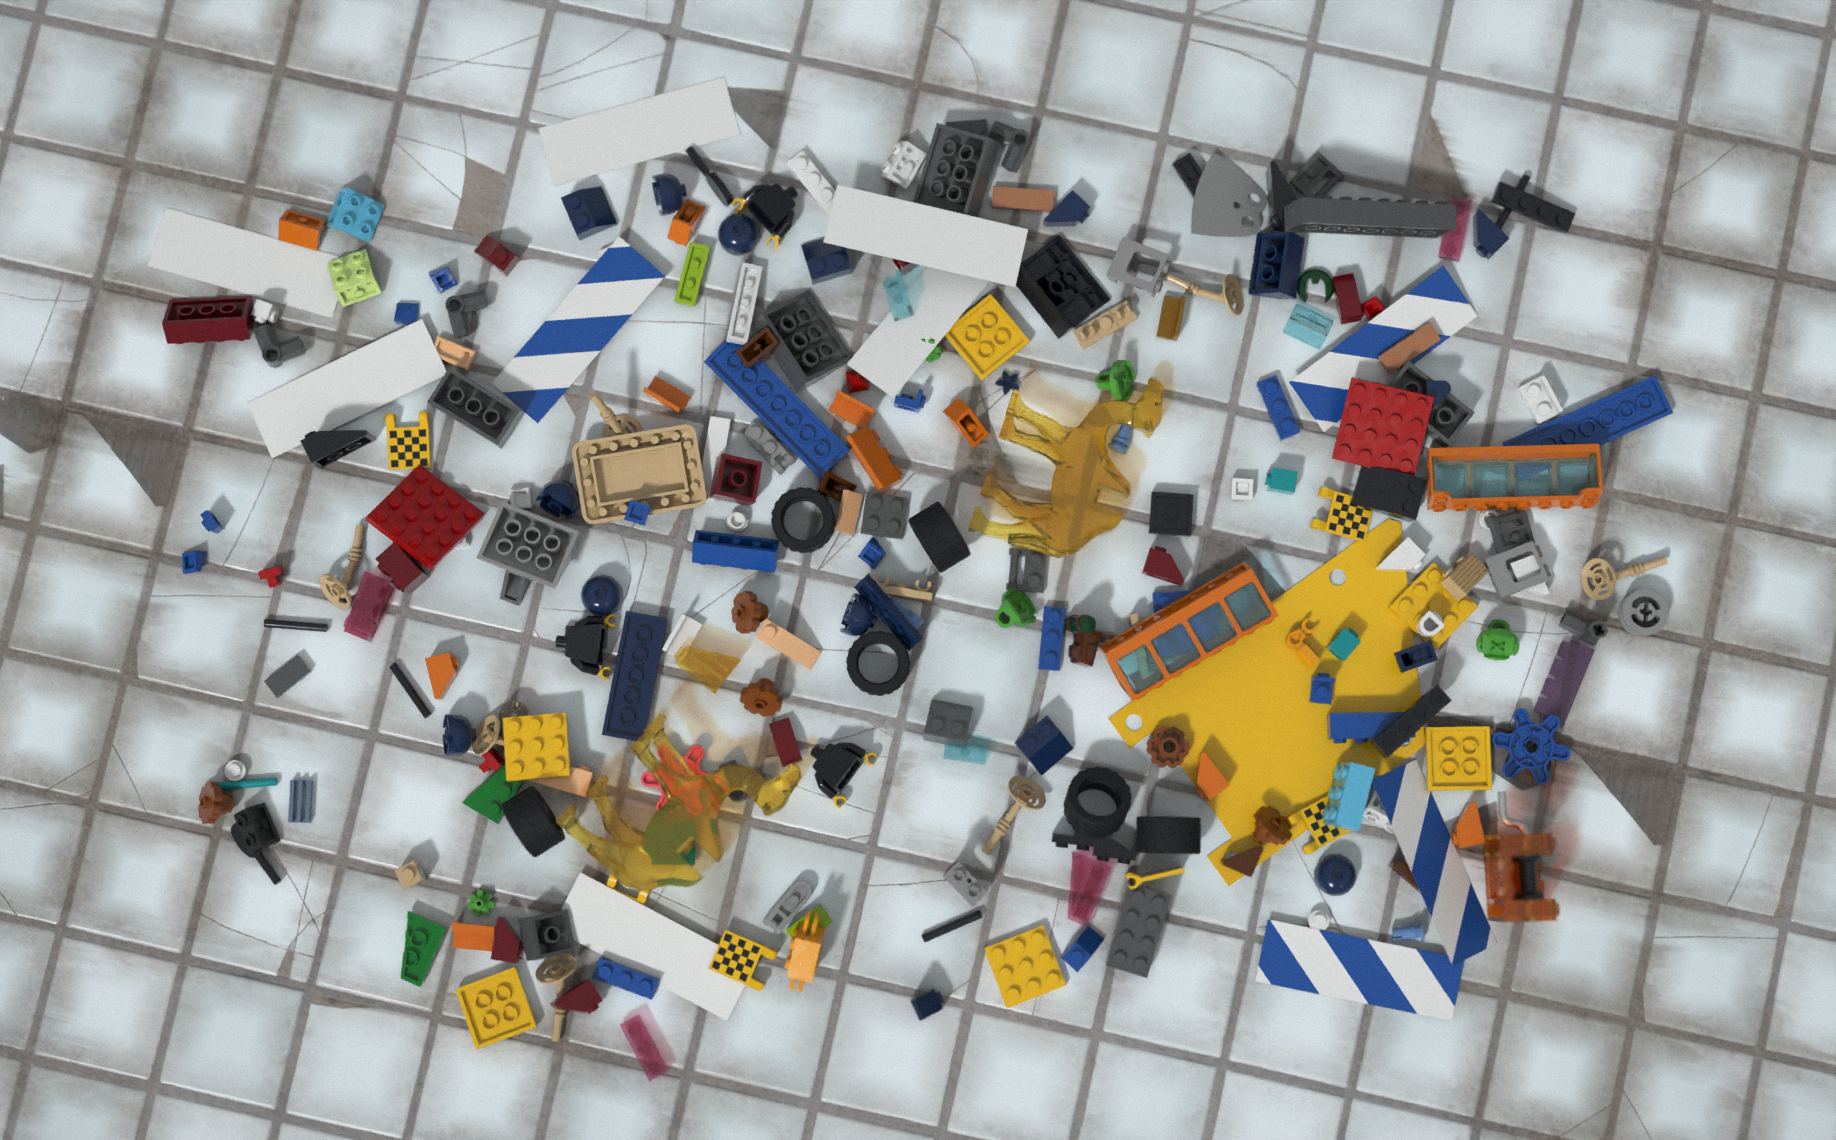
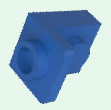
M919 389L916 400H913V397L907 394L896 395L894 407L918 413L919 408H924L926 396H923L922 389Z
M1317 673V676L1311 677L1309 703L1330 705L1335 678H1330V674Z

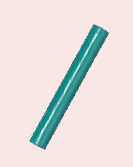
M277 777L218 783L222 790L277 786L278 781Z

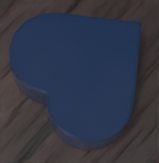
M1447 381L1425 382L1426 394L1435 396L1432 406L1440 404L1443 397H1446L1451 392V385Z

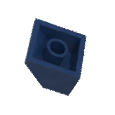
M601 186L580 189L561 197L579 240L618 225Z
M824 238L801 245L813 285L852 274L851 264L845 247L824 243Z
M1048 716L1044 717L1014 743L1041 776L1074 749Z

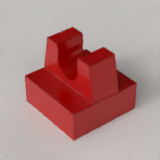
M282 565L258 572L260 580L266 578L270 588L281 585L279 575L284 573Z
M492 748L481 755L485 761L479 768L483 773L489 772L491 769L498 771L505 765V761Z

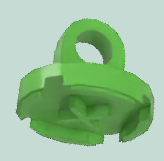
M1116 360L1111 371L1100 373L1095 377L1097 388L1111 390L1112 396L1116 401H1128L1134 392V387H1131L1132 382H1135L1132 364L1129 361Z
M1009 588L1002 594L1001 601L1003 606L998 609L995 615L996 622L1000 627L1008 628L1016 623L1023 627H1029L1035 622L1037 617L1034 616L1036 612L1035 606L1025 593L1017 592V588ZM1003 612H1006L1010 617L1009 622L1004 620Z
M1496 619L1489 623L1488 630L1478 635L1476 647L1477 651L1483 653L1484 657L1488 659L1506 660L1509 659V656L1513 654L1515 656L1518 653L1519 639L1514 633L1510 632L1509 624L1506 621Z

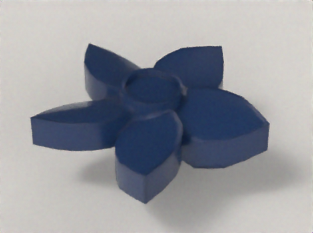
M1003 371V379L995 383L997 386L1003 387L1004 395L1009 393L1010 389L1014 391L1019 390V386L1016 383L1018 374H1012L1009 377V374Z

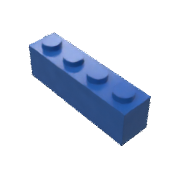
M696 530L692 547V563L775 572L778 561L779 540Z
M1403 712L1327 714L1328 740H1333L1335 744L1346 743V739H1355V743H1368L1367 739H1374Z

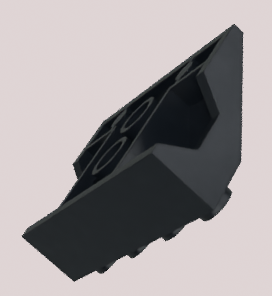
M1060 235L1020 264L1016 286L1058 339L1072 331L1111 300Z

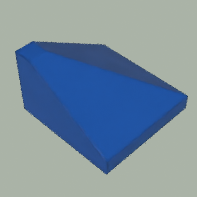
M448 266L429 272V276L439 294L458 284Z
M397 303L394 317L396 324H412L418 321V303Z
M873 537L858 557L875 569L886 552Z
M207 551L182 553L183 574L200 572L206 559Z

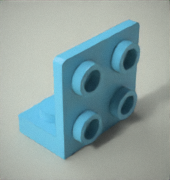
M340 188L325 226L330 229H339L365 242H370L384 209V204L350 188Z

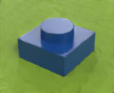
M630 500L624 520L645 526L651 506Z
M206 510L200 514L203 518L201 523L208 532L212 531L218 534L224 529L211 511Z

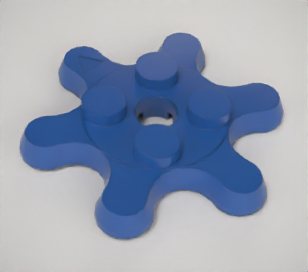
M1523 708L1517 709L1513 714V719L1516 723L1515 730L1510 734L1497 732L1492 737L1493 744L1498 748H1505L1510 755L1508 762L1502 767V772L1504 776L1513 778L1520 770L1528 769L1532 772L1534 781L1537 784H1546L1550 778L1547 771L1548 762L1553 759L1566 761L1570 757V749L1567 746L1556 744L1553 740V733L1559 728L1560 719L1555 715H1550L1541 724H1535L1530 720L1527 710ZM1529 740L1534 741L1536 744V749L1532 753H1529L1525 748V744Z

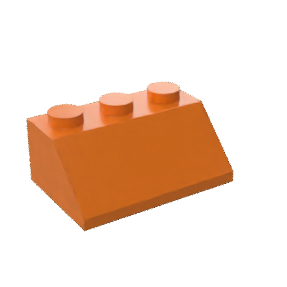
M867 426L846 436L849 447L880 494L902 482L900 476L903 474L897 464L893 466L889 458H891V455L886 447L881 448L877 442L880 438L874 429L870 431Z

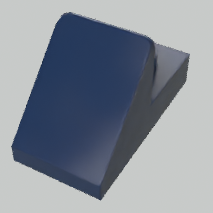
M1431 640L1394 653L1401 673L1438 660Z

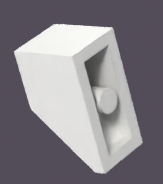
M1407 537L1376 569L1378 571H1409L1412 568L1417 570L1424 563L1422 558L1426 554Z
M1534 554L1506 565L1514 582H1520L1540 573V568ZM1545 582L1525 589L1541 597L1550 594Z

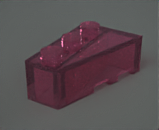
M365 571L352 603L350 615L344 621V631L371 642L395 586L390 581Z
M1072 851L1067 919L1090 928L1114 868Z

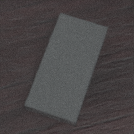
M297 655L264 682L273 694L279 698L310 674L311 670L300 656Z

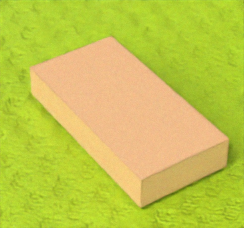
M437 336L434 343L441 360L469 371L477 354L476 351L441 336Z
M843 490L834 528L835 531L854 536L863 495L850 490Z

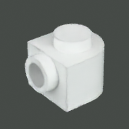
M256 299L251 315L254 316V321L265 324L266 321L275 323L279 312L278 307Z
M1429 610L1417 621L1416 629L1421 636L1430 637L1437 634L1445 625L1441 622L1443 619L1438 613Z

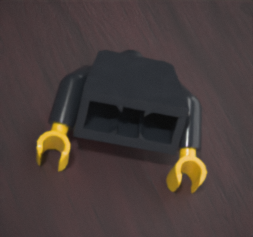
M776 183L771 186L769 184L755 185L743 195L742 199H734L733 206L742 203L737 212L742 213L747 207L771 234L775 232V236L767 239V245L772 239H775L776 245L773 249H777L780 245L779 239L783 238L792 227L795 217L794 208L796 206L793 199L798 196V193L792 186L784 190Z
M613 614L605 618L603 616H586L575 622L574 626L568 627L567 636L557 635L555 641L556 648H565V657H569L571 664L581 672L595 676L598 674L602 679H609V677L603 676L605 669L611 670V668L603 666L606 630L616 626V624L612 625L608 622L609 618H616Z
M838 742L836 745L829 743L825 749L816 745L810 753L816 759L812 767L816 771L814 776L818 788L829 799L834 800L837 808H841L836 803L837 799L842 798L847 803L845 796L837 795V792L842 793L864 761L867 765H874L868 761L870 755L878 758L875 753H866L865 749L852 742Z

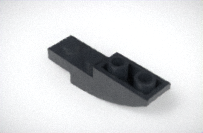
M1075 830L1073 836L1052 833L1051 842L1056 843L1055 847L1068 848V844L1077 845L1076 849L1089 851V847H1093L1092 856H1097L1096 860L1109 862V858H1117V863L1130 864L1131 860L1136 861V856L1131 851L1107 836L1104 838H1089Z

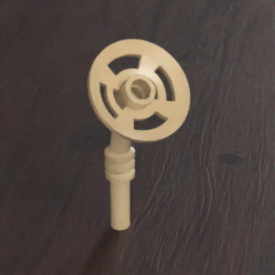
M1165 273L1163 279L1183 288L1184 292L1192 293V296L1197 295L1225 303L1229 311L1235 316L1242 313L1243 295L1241 287L1232 274L1224 277L1220 293L1199 288L1200 285L1195 286L1194 282L1191 284L1190 280L1187 282L1171 273ZM1234 303H1236V308H1235V310H1234L1233 307H1232V306L1234 305Z
M597 392L590 394L591 400L599 409L600 416L606 423L602 431V438L629 434L625 429L626 427L630 429L631 433H635L634 429L628 424L629 422L635 425L637 432L643 431L636 419L627 415L616 416L612 409L605 405Z
M356 524L353 545L350 548V557H348L349 564L343 579L339 580L331 574H323L319 579L320 587L325 596L340 609L345 610L352 605L348 587L356 566L361 560L359 557H361L360 553L362 552L360 548L364 525ZM340 598H346L347 602L341 601Z
M1663 556L1642 564L1638 562V565L1635 563L1633 567L1629 565V568L1615 572L1613 566L1607 560L1594 558L1584 565L1581 572V584L1583 590L1590 598L1604 600L1612 595L1618 579L1628 576L1635 577V574L1639 576L1640 573L1644 574V571L1666 565L1667 560ZM1601 563V566H1598V567L1594 568L1593 570H1591V568H1592L1595 564ZM1588 577H1592L1593 584L1596 587L1594 590L1590 587ZM1610 588V590L1607 593L1602 595L1600 594L1601 591H1606Z
M488 716L478 726L476 741L472 742L474 753L482 755L495 744L504 746V737H499L500 720L497 716Z
M1015 776L1009 781L1008 791L1015 800V803L1003 820L1000 819V823H997V827L994 828V833L982 849L985 854L989 855L1001 836L1005 835L1004 832H1007V828L1011 827L1010 823L1022 806L1030 810H1039L1045 805L1046 797L1043 790L1031 779ZM1016 784L1017 786L1012 790V786ZM1024 785L1030 787L1035 793H1033L1029 788L1024 787ZM1038 799V800H1039L1038 805H1037V806H1034V804L1036 803V800Z
M570 954L552 956L539 965L535 974L536 978L542 984L557 983L558 998L565 993V978L574 971L576 960ZM561 961L570 962L567 966L559 964ZM555 1008L551 1041L560 1042L563 1018L566 1017L564 1014L566 1010Z

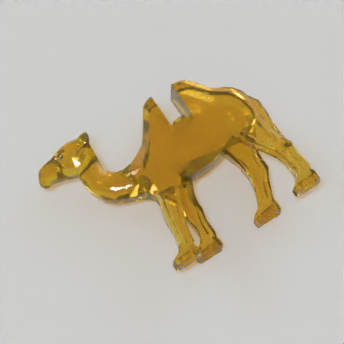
M1151 377L1148 379L1147 389L1135 404L1120 400L1101 402L1075 428L1062 426L1056 420L1035 412L1023 403L1019 390L1013 389L999 439L1022 446L1035 454H1039L1055 466L1051 483L1050 502L1036 503L1019 500L999 486L993 472L987 471L980 496L991 498L1004 508L1012 518L1022 522L1003 524L990 521L984 516L981 507L976 506L968 531L975 534L980 533L982 536L997 538L1008 542L1010 545L1035 550L1055 558L1075 554L1093 539L1114 531L1119 526L1124 513L1096 505L1100 491L1128 498L1131 492V485L1108 456L1106 447L1107 432L1112 426L1123 424L1143 432L1147 438H1150L1162 420L1163 384L1157 378ZM1013 417L1031 425L1047 439L1040 435L1027 434L1018 430L1014 424Z
M661 713L644 730L645 733L629 748L660 783L668 800L653 815L645 832L630 825L619 816L608 796V778L605 775L601 776L586 791V794L591 799H594L602 817L604 828L614 839L598 836L579 822L578 807L575 804H571L555 822L560 827H563L566 833L577 840L593 858L604 865L626 888L642 891L669 885L691 887L698 884L705 877L682 853L687 854L695 846L693 842L696 841L717 863L723 859L724 847L718 817L721 806L728 795L736 790L744 791L762 808L765 816H771L785 807L791 794L800 782L802 774L798 765L791 764L786 772L768 781L753 769L739 764L728 765L705 776H698L689 768L684 757L665 733L667 717ZM651 738L661 751L667 765L659 761L651 752Z

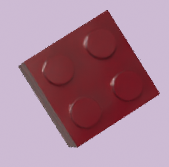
M724 453L720 454L716 458L709 498L747 506L756 503L763 462Z
M394 542L375 558L379 563L377 565L379 570L384 575L391 576L393 578L391 583L402 592L413 593L429 578L409 553Z

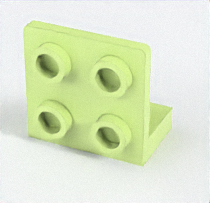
M366 249L327 263L334 292L343 307L382 293L373 274Z

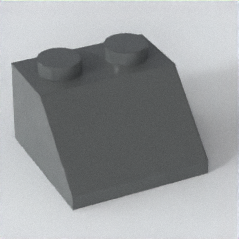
M932 699L924 732V740L965 748L973 707Z
M567 909L518 919L526 961L539 960L575 951Z

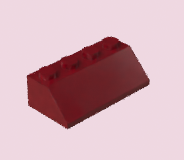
M252 296L169 300L162 321L167 344L224 342L229 340L244 341L250 339L253 331V316L251 315L253 309Z

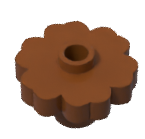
M752 591L737 593L733 600L734 607L731 610L732 621L736 623V630L741 634L755 632L760 623L768 618V607L762 602H757V595Z
M761 678L758 682L749 683L748 687L742 688L740 702L744 704V709L750 713H759L761 716L766 717L774 716L775 712L781 710L783 697L779 695V690L775 689L772 680Z
M1162 726L1153 731V738L1147 740L1146 752L1152 755V763L1157 764L1160 768L1166 765L1170 768H1175L1181 765L1183 757L1189 754V742L1184 740V732L1176 727L1168 730L1167 727ZM1167 743L1171 745V750L1168 752L1164 750V745Z
M206 781L205 787H202L199 795V818H202L203 824H215L220 814L230 813L233 810L234 799L227 793H222V788L219 787L218 782Z
M1261 806L1254 814V818L1257 821L1255 822L1256 827L1253 836L1258 843L1264 845L1272 842L1275 845L1279 843L1284 845L1292 837L1290 824L1284 816L1280 815L1277 809L1271 806L1267 808Z

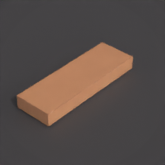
M993 186L991 208L1051 212L1054 209L1055 191Z
M1427 322L1377 357L1386 372L1390 374L1441 339L1431 322Z

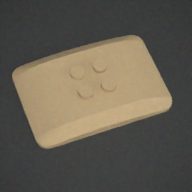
M688 424L580 441L573 446L572 456L582 516L589 524L624 520L630 500L650 505L651 508L648 516L696 508L706 502L707 494L697 433Z

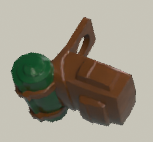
M1071 615L1066 617L1064 620L1065 627L1069 632L1073 633V643L1069 645L1068 652L1070 662L1084 667H1093L1099 638L1110 640L1115 636L1095 631L1096 621L1089 615Z

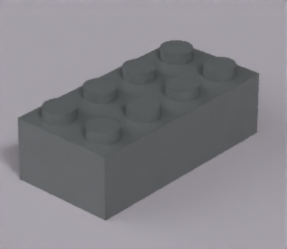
M1408 361L1393 378L1389 386L1426 394L1425 382L1434 380ZM1449 393V395L1443 397L1440 404L1432 406L1425 434L1443 448H1446L1475 412Z
M451 367L448 368L427 401L432 407L501 449L523 416L521 410Z
M1129 882L1128 886H1133L1135 883ZM1139 885L1135 889L1127 887L1105 961L1106 966L1145 978L1148 977L1171 895L1169 893Z

